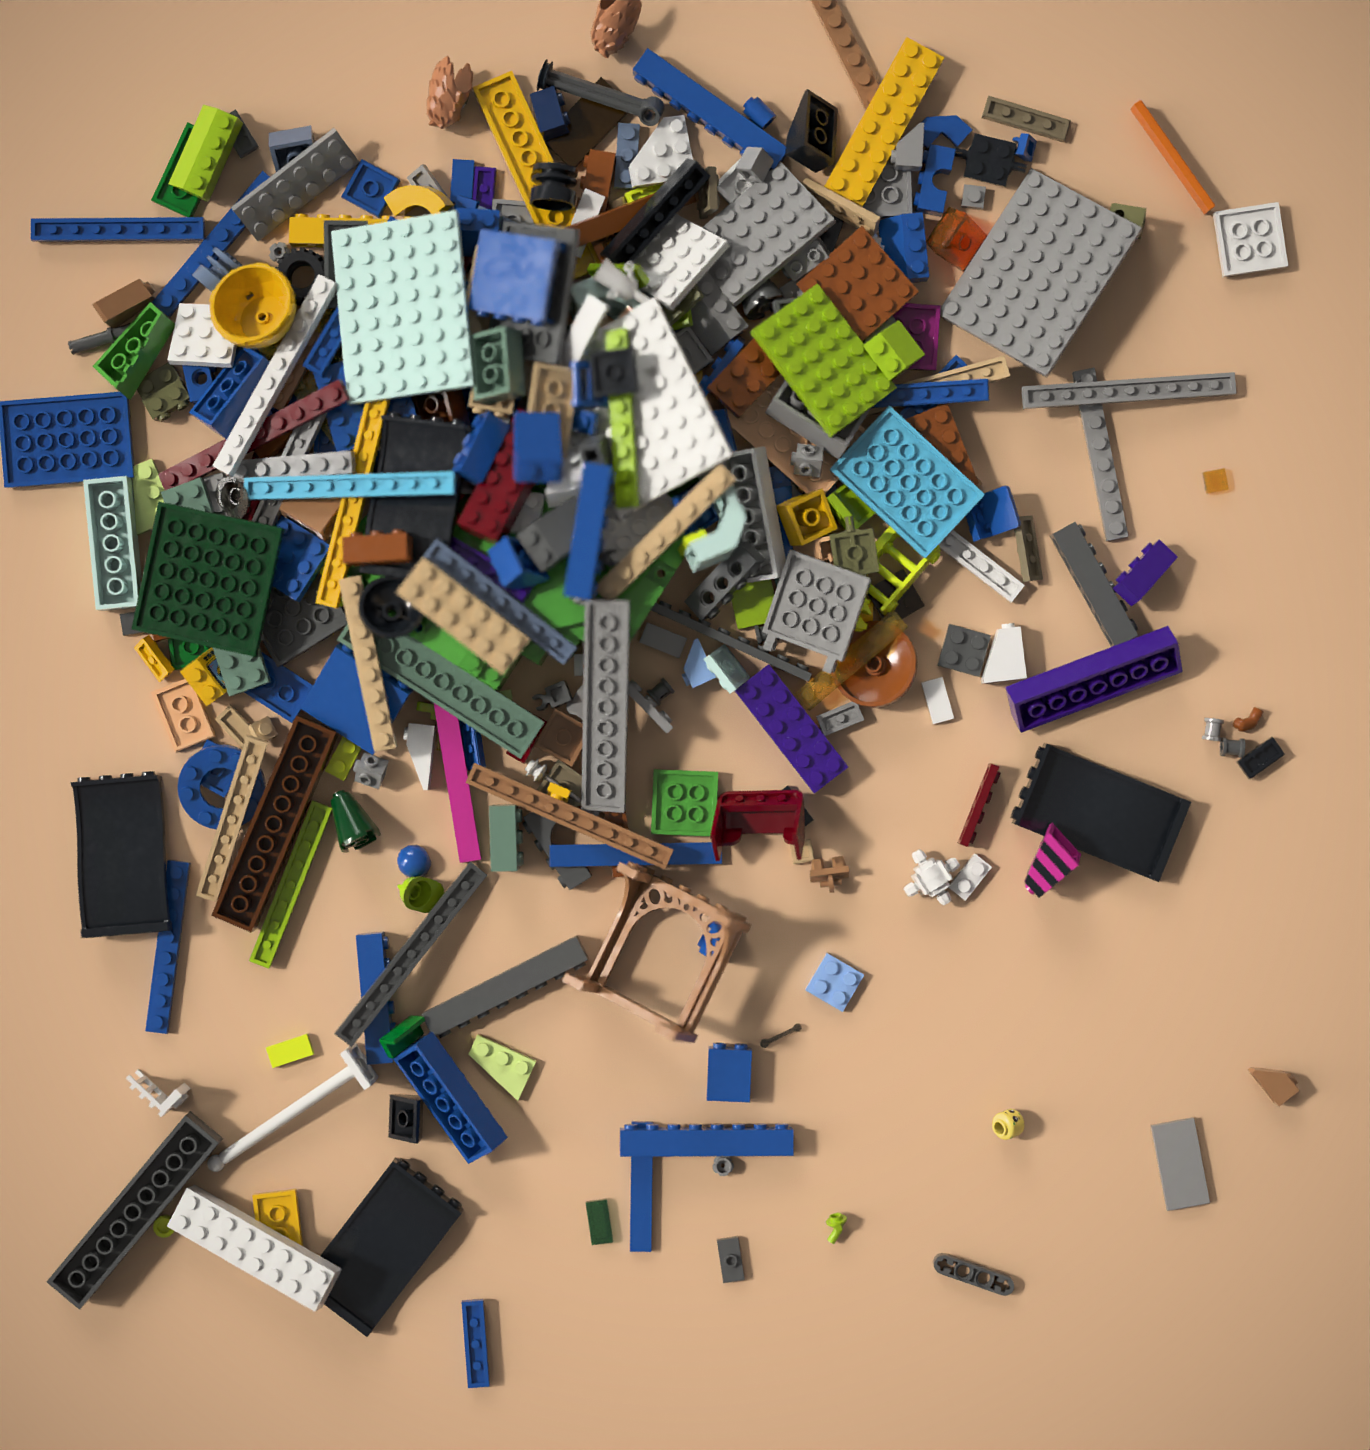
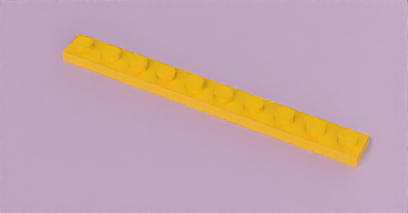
M391 399L365 403L353 450L355 452L356 473L351 474H372L382 436L383 420L380 418L381 415H387ZM366 497L341 498L316 599L318 604L339 609L342 597L339 579L346 578L349 566L343 564L342 537H349L350 533L358 532Z

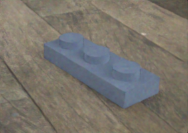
M618 123L614 189H636H632L628 167L638 154L640 124Z

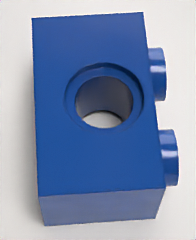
M182 365L189 399L192 404L195 405L215 380L214 372H217L216 367ZM206 374L207 381L204 384H199L198 377Z

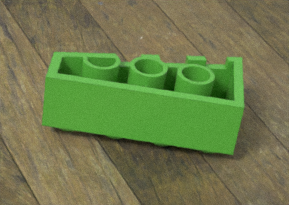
M150 302L93 367L113 387L131 400L174 330L175 323Z

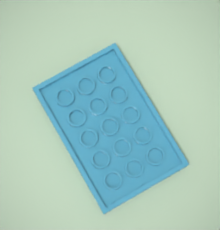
M890 405L830 468V471L923 558H926L985 495Z

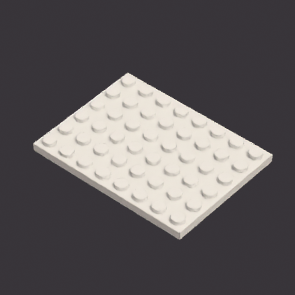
M654 297L601 328L591 345L593 347L591 352L605 351L604 331L626 328L629 333V347L635 348L639 393L632 394L640 507L616 509V505H612L618 518L627 516L734 456L657 298ZM545 362V364L555 365L554 363ZM581 369L582 399H585L584 369ZM576 407L600 413L597 435L606 433L612 452L609 407ZM577 432L579 437H581V441H583V439L586 436H592Z

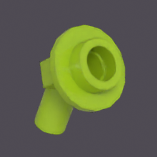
M833 1213L826 1220V1224L834 1228L827 1239L830 1243L835 1244L842 1233L843 1225L847 1221L846 1215Z

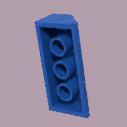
M240 347L236 351L233 368L224 367L189 413L227 440L270 362L257 352Z

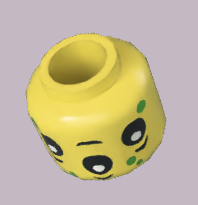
M1007 1109L996 1114L992 1121L994 1133L1003 1140H1009L1020 1135L1025 1127L1022 1115L1015 1109Z

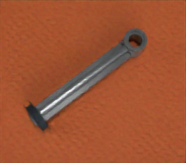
M547 59L539 72L537 91L539 89H546L547 86H555L558 90L637 115L640 121L647 126L656 125L664 111V103L658 97L652 96L647 99H641L553 70V61L549 64Z

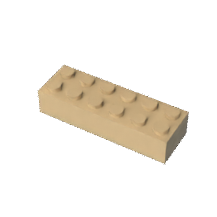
M425 557L421 559L396 592L502 675L530 640V638Z

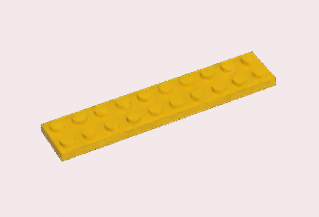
M509 71L474 86L472 90L521 197L526 204L527 210L532 217L534 225L562 228L570 226L576 212L575 208L569 211H551L539 209L530 204L531 187L537 185L531 181L534 175L532 173L533 165L554 161L513 72ZM591 243L586 244L581 258L576 256L573 281L589 274L586 269L590 263H600Z

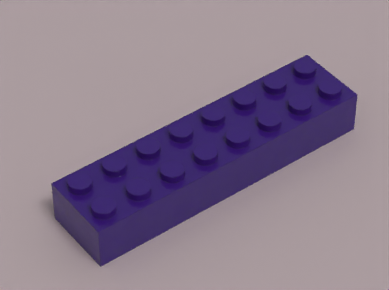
M1169 626L1006 686L1005 689L1011 714L1021 733L1182 673L1178 641Z

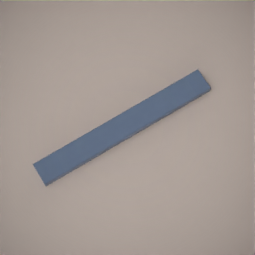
M438 538L424 554V557L563 665L578 648Z

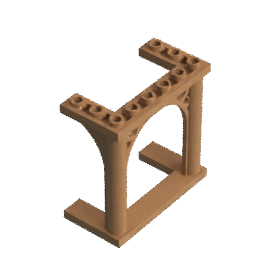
M628 861L627 864L619 862L616 870L624 875L625 892L620 909L588 976L566 973L562 981L580 991L597 993L656 1025L654 1031L673 1041L695 1043L698 1037L694 1033L742 932L748 933L751 924L745 922L747 919L745 916L731 912L727 907L716 903L715 906L708 903L710 899L699 893L695 896L690 893V888L682 884L677 887L672 884V879L661 875V877L654 875L655 870L647 866L635 864L631 861ZM654 889L660 893V902L658 904H654L651 901L650 895ZM666 894L669 898H673L671 903L666 902ZM644 899L648 905L646 909L641 908L645 904L643 903ZM687 904L690 906L689 910L685 909ZM663 908L678 909L690 915L701 927L707 947L704 967L677 1023L606 986V982L633 927L648 913ZM702 914L709 917L706 922L701 919ZM718 922L722 924L719 932L711 934L708 931L711 923ZM720 938L719 941L716 940V945L713 946L712 939Z

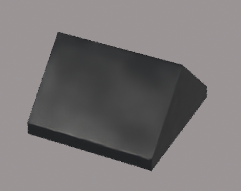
M391 1094L388 1138L418 1144L422 1139L423 1100L419 1095Z

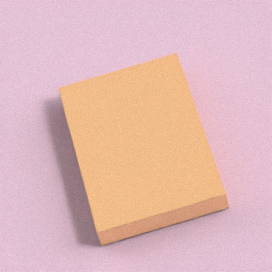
M186 679L151 692L175 752L216 737L203 701Z

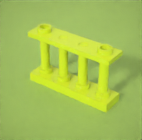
M890 526L875 542L879 572L877 573L897 589L889 598L872 584H870L868 593L883 604L880 611L884 616L888 612L891 614L897 608V601L930 563L934 564L941 555L940 546L937 545L918 565L914 564L893 547V541L901 536ZM883 553L891 555L911 572L903 582L879 563V558Z

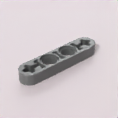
M939 1253L933 1259L935 1270L942 1275L1003 1296L1011 1294L1014 1290V1282L1011 1277L1001 1272L946 1253ZM943 1259H946L947 1264L952 1266L953 1262L955 1261L956 1263L953 1267V1273H950L951 1268L947 1266H944L943 1269H940L938 1261H943ZM961 1265L968 1266V1275H958V1268ZM982 1272H986L990 1276L989 1281L984 1284L978 1281V1276ZM994 1276H997L995 1278L996 1281L1001 1283L1007 1280L1009 1287L1001 1290V1286L994 1283V1287H991L994 1282Z

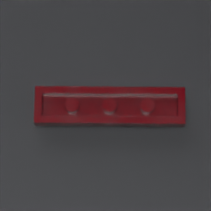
M991 763L988 764L957 842L958 844L968 847L969 843L973 844L977 832L974 831L977 823L981 824L985 814L982 811L985 803L989 804L993 794L990 791L993 783L997 784L1001 774L998 771L999 766Z

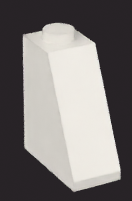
M1014 623L1002 624V629L996 630L981 677V684L1027 678L1021 626L1015 627Z

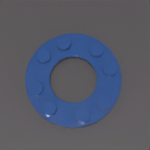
M211 745L195 753L183 766L178 779V796L186 813L197 823L217 830L223 808L212 806L205 800L201 794L200 783L203 776L215 768H226L235 773L242 749L231 745ZM262 769L259 770L242 825L253 818L266 788Z

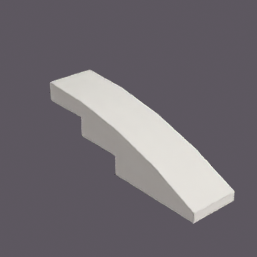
M592 295L588 296L564 342L561 364H555V366L570 368V361H586L593 349L591 345L601 329L599 325L609 310V306Z

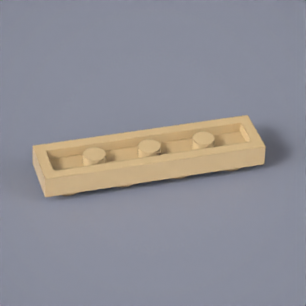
M807 177L804 179L802 185L830 214L857 229L863 226L871 236L877 233L880 221L879 216Z

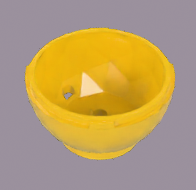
M265 263L245 265L231 271L212 291L209 301L210 315L214 328L232 344L248 349L264 348L280 341L290 330L296 314V298L289 280L282 272ZM250 294H253V295H254V296L251 297L249 300H247V296H248V295H250Z

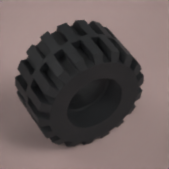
M294 248L291 249V253H284L282 260L279 258L277 261L279 265L275 268L282 272L289 280L295 294L296 305L301 306L318 275L324 277V260L311 249L308 251L305 248H300V250ZM301 266L313 268L315 277L308 287L295 288L292 285V274L297 268Z

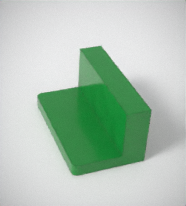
M410 1015L379 1039L388 1058L396 1057L424 1034L420 1026L425 1021L424 1016Z

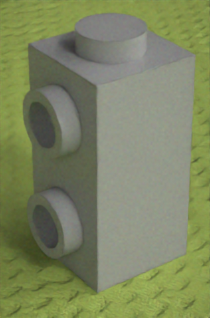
M818 237L781 269L788 279L791 278L795 282L815 268L821 261L829 258L828 255L831 252L822 239Z

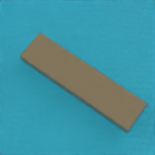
M989 95L982 114L983 119L1063 143L1071 120Z

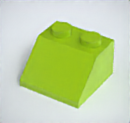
M899 320L863 345L889 381L894 380L925 356L924 352Z

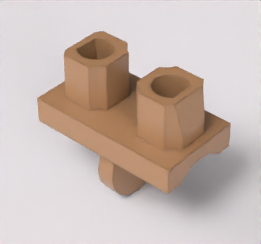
M843 856L832 858V868H824L823 859H813L810 870V882L820 881V888L829 887V892L833 893L834 886L842 885V878H849V866H846Z

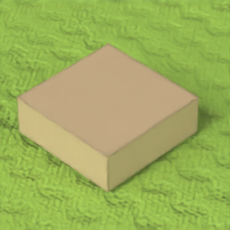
M811 839L804 841L801 860H797L795 846L790 845L793 864L810 862L815 859Z

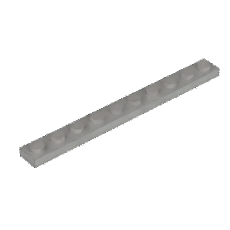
M1235 372L1023 386L1021 391L1023 409L1235 395L1236 382Z

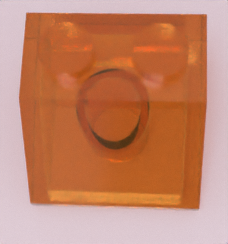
M948 207L926 240V244L938 256L964 272L987 235L967 213Z

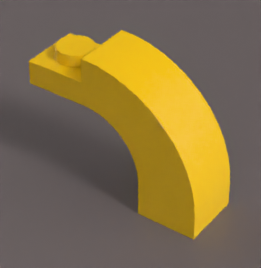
M403 186L393 190L384 197L394 216H404L418 206L426 208L431 214L448 212L454 206L444 193L429 186Z

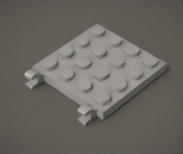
M789 550L762 630L763 633L768 634L763 649L775 651L777 639L780 638L828 656L823 671L830 674L834 673L837 667V660L842 662L845 659L872 578L806 554Z

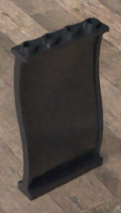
M389 412L388 416L381 415L380 419L383 420L377 474L452 472L455 466L453 461L464 448L463 441L471 432V427L464 425L465 422L460 420H451V423H444V419L431 417L430 421L423 420V416L410 415L409 418H403L401 413ZM456 474V495L371 497L365 535H371L373 531H383L384 534H392V530H405V533L413 536V563L360 566L359 572L381 576L393 575L394 577L407 579L437 538L451 549L463 478Z
M1044 743L1042 747L1039 746L1035 754L1036 764L1034 767H1030L1027 774L1029 779L1027 786H1023L1018 798L1021 799L1019 806H1015L1011 813L1012 823L1044 836L1048 826L1053 822L1077 850L1159 882L1191 802Z
M155 771L142 772V776L136 777L133 776V773L120 774V778L112 779V775L99 776V780L81 777L77 778V782H71L77 828V875L82 925L81 938L172 931L166 880L162 776L155 775Z
M394 1158L320 1255V1257L342 1269L324 1305L366 1337L369 1336L398 1295L464 1210L461 1208L462 1204L453 1197L451 1199L444 1195L445 1191L436 1184L434 1186L427 1182L428 1178L419 1171L414 1172L409 1168L410 1164L402 1158Z

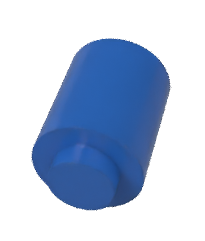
M751 97L743 105L745 108L743 113L762 130L766 129L777 116L759 97L755 99Z

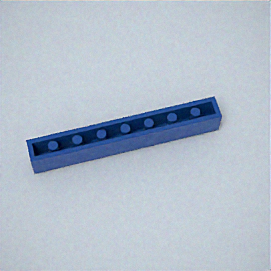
M646 49L634 66V79L643 86L647 84L652 88L651 91L656 96L668 99L670 101L669 104L678 111L682 109L687 113V117L694 123L699 121L705 126L704 129L713 136L717 134L723 138L722 142L730 148L734 146L740 150L739 154L741 156L747 147L763 148L773 159V164L769 171L771 169L774 170L778 163L782 162L787 156L785 145L650 49Z
M741 1123L732 1124V1127H724V1124H711V1127H702V1124H689V1127H680V1124H668V1127L659 1128V1124H646V1128H637V1124H624V1128H620V1157L793 1156L794 1130L792 1127H788L786 1123H777L775 1127H767V1124L756 1123L754 1127H745V1124Z

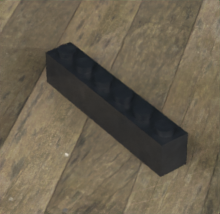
M687 158L604 248L600 255L604 260L607 258L612 264L633 262L711 176L697 161Z

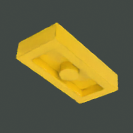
M150 635L144 637L134 647L159 682L165 680L175 670Z

